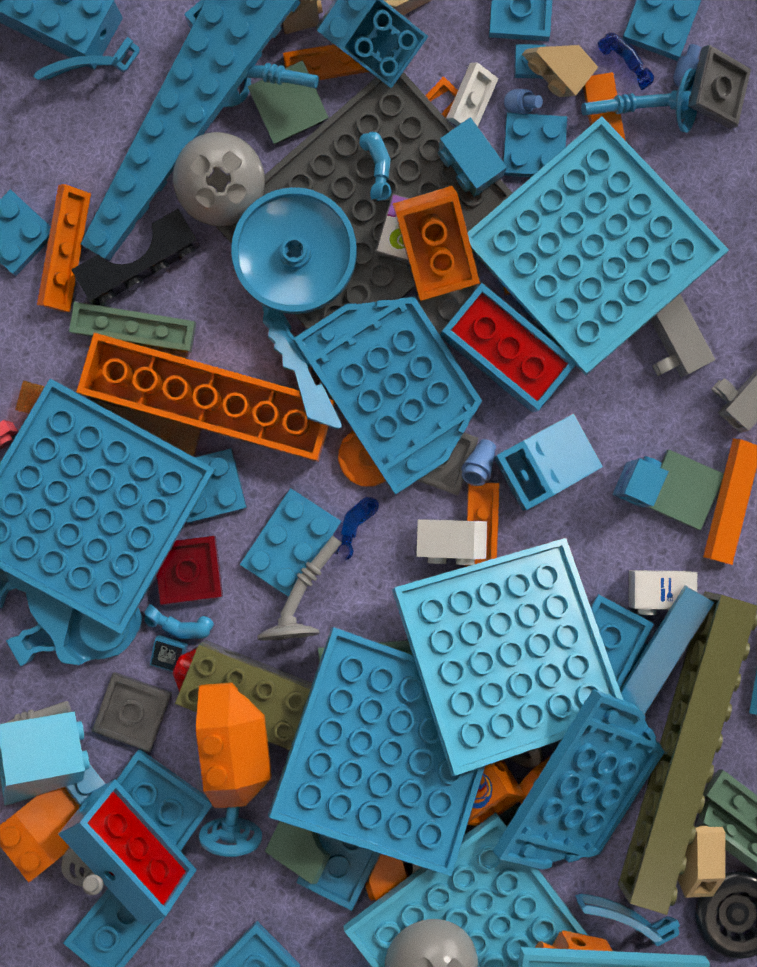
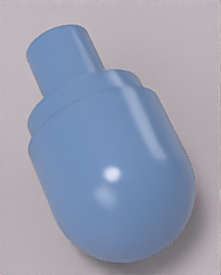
M690 44L686 56H681L680 60H678L673 75V80L677 87H679L681 79L689 68L697 70L700 46Z
M528 89L510 90L504 98V106L510 113L527 114L534 108H540L543 104L542 96L534 95Z

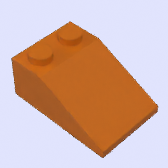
M453 186L392 204L420 301L480 284L458 193Z
M65 787L36 796L0 825V847L28 883L62 857L69 848L68 844L58 833L80 807Z

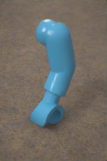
M377 132L362 134L359 138L360 147L364 151L370 152L375 163L374 177L376 179L370 192L371 200H386L391 196V187L386 182L389 179L391 158L380 134Z
M149 604L145 610V623L148 626L156 627L159 624L164 631L180 639H204L210 635V631L214 626L213 621L206 616H201L197 623L180 622L169 616L168 618L162 615L153 605Z

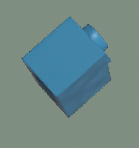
M471 117L440 138L438 151L440 159L447 167L452 166L458 174L456 180L465 192L470 191L473 197L504 176L507 169L506 165Z
M644 456L643 459L637 458L636 460L628 461L612 495L638 507H652L657 500L669 471L660 468L661 462Z

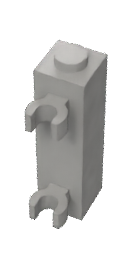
M681 294L650 320L669 354V357L652 365L657 376L676 368L682 378L715 361Z
M757 369L738 390L725 378L721 381L719 380L711 388L718 397L727 402L718 414L739 433L749 431L756 424Z

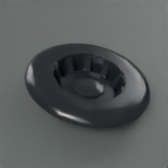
M743 871L725 873V880L713 897L698 898L695 911L698 931L705 943L720 955L734 959H746L757 956V924L755 927L752 926L754 921L757 920L755 910L757 908V875ZM750 897H755V898H756V899L753 900V901H750V900H749ZM721 925L724 926L723 931H720ZM750 930V932L743 935L744 931ZM731 932H736V936H731Z

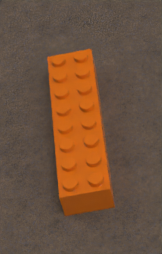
M93 333L76 391L86 397L315 462L320 460L329 426L307 419L299 390L98 333ZM330 399V401H331L333 407H335V402H334V400H331V399Z

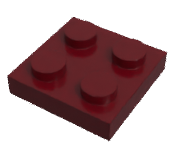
M216 536L175 541L157 573L160 605L223 596Z

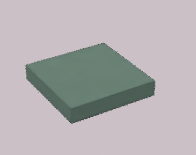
M303 60L285 68L286 70L309 74ZM263 79L247 86L274 145L329 119L315 88L284 82L282 85L272 84L270 81L264 82Z
M666 450L660 468L669 472L654 506L647 508L694 529L701 530L722 483L724 474L672 450Z

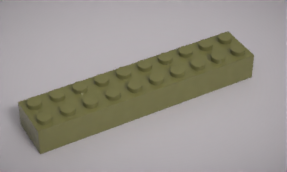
M707 591L704 592L703 596L712 600L714 604L689 643L660 740L664 754L650 774L618 881L619 888L630 904L665 915L668 914L669 907L673 906L677 899L678 890L676 883L679 875H683L686 868L687 858L685 853L688 844L691 845L693 843L696 833L694 822L697 813L700 814L704 807L705 796L703 792L705 785L711 781L714 773L712 761L715 752L718 753L723 743L721 731L724 722H727L731 716L732 704H730L733 691H737L741 682L739 670L742 661H745L749 655L750 644L748 639L750 633L757 627V605Z

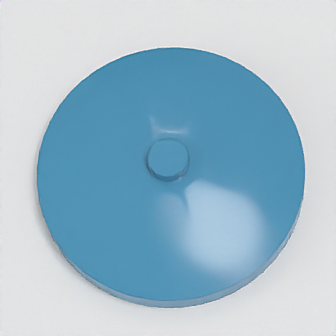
M283 188L260 197L242 214L233 234L231 254L237 277L245 290L256 301L274 311L301 314L326 306L342 293L355 269L357 246L354 230L348 217L334 201L314 190Z

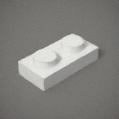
M478 62L470 63L446 119L458 126L471 117L478 127L498 78Z

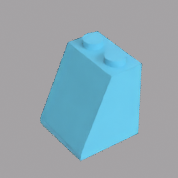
M75 711L0 724V779L4 806L83 781L85 770L89 769V757L87 750H81L80 740H84L82 721L76 722Z

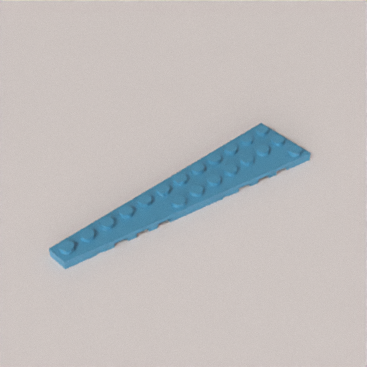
M299 0L205 1L96 212L81 245L104 259L111 260L134 229L136 222L148 210L150 201L168 183L166 180L173 172L175 161L181 150L191 140L205 133L243 82L248 71L254 67L262 56L264 47L272 37L275 38L282 29L280 26L291 11L294 13L301 2Z

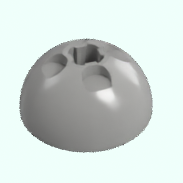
M211 132L194 138L181 150L173 169V187L179 203L190 216L207 225L229 226L238 223L246 209L263 196L265 174L259 156L247 142L229 133Z
M427 919L409 925L393 939L387 950L385 967H478V956L472 939L461 927L446 920Z

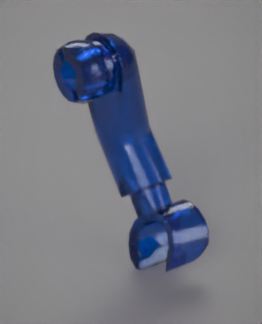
M609 32L598 41L597 45L604 55H608L614 50L624 59L627 67L636 74L641 90H644L653 83V73L649 68H643L644 63L636 50L614 32Z
M365 497L345 514L341 530L342 544L334 552L335 555L338 554L340 547L344 545L349 550L345 560L353 556L352 540L356 537L358 526L378 511L379 502L377 499Z

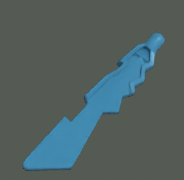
M261 304L264 312L263 323L269 329L268 338L275 344L274 350L282 355L283 368L295 372L307 419L334 429H340L342 424L322 383L317 386L315 385L308 371L310 363L294 341L295 337L290 333L292 329L290 323L282 312L274 311Z

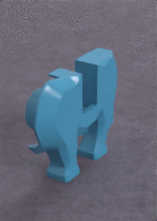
M0 569V609L3 608L9 591L17 588L19 591L26 592L30 612L38 622V625L24 630L20 635L6 640L20 666L31 662L36 653L42 651H56L58 659L62 663L80 665L93 659L116 656L121 654L132 643L140 629L143 617L139 608H137L124 633L120 634Z

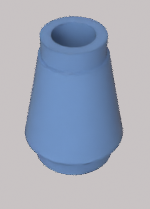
M487 439L480 440L462 465V478L467 483L474 486H482L486 481L490 480L496 445L492 441Z

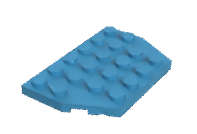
M415 297L362 304H345L294 338V341L395 495L449 459L457 442L482 402L480 396Z
M593 689L574 721L568 727L556 750L552 753L538 779L534 782L533 787L518 808L505 832L501 835L500 840L493 849L494 854L500 860L542 870L551 868L552 862L566 859L569 863L577 861L582 857L588 858L599 855L664 754L660 743L656 741L653 730L648 727L643 712L634 704Z

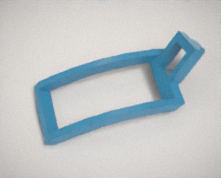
M127 37L113 57L96 55L72 57L41 68L35 72L33 77L40 81H47L70 70L86 67V64L114 66L121 72H126L138 56L140 49L133 43V40ZM131 50L134 53L129 58L127 63L124 65L122 63V60Z
M590 894L575 895L578 906L584 914L601 916L629 925L647 936L652 944L660 946L679 935V922L670 916L651 924L637 912L618 902Z

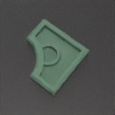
M279 821L265 850L267 854L310 884L318 883L331 856L322 847L318 833Z

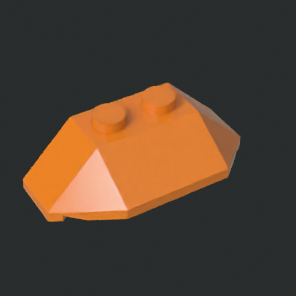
M233 683L200 685L196 716V737L203 791L214 808L244 807L272 778L265 715L248 698L241 694Z

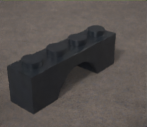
M179 209L151 223V244L146 253L138 260L127 264H115L97 254L71 269L88 300L93 305H110L117 300L116 295L126 289L129 292L138 289L144 284L143 280L147 277L162 275L170 269L169 265L179 259L181 261L188 260L197 253L196 249L201 246Z

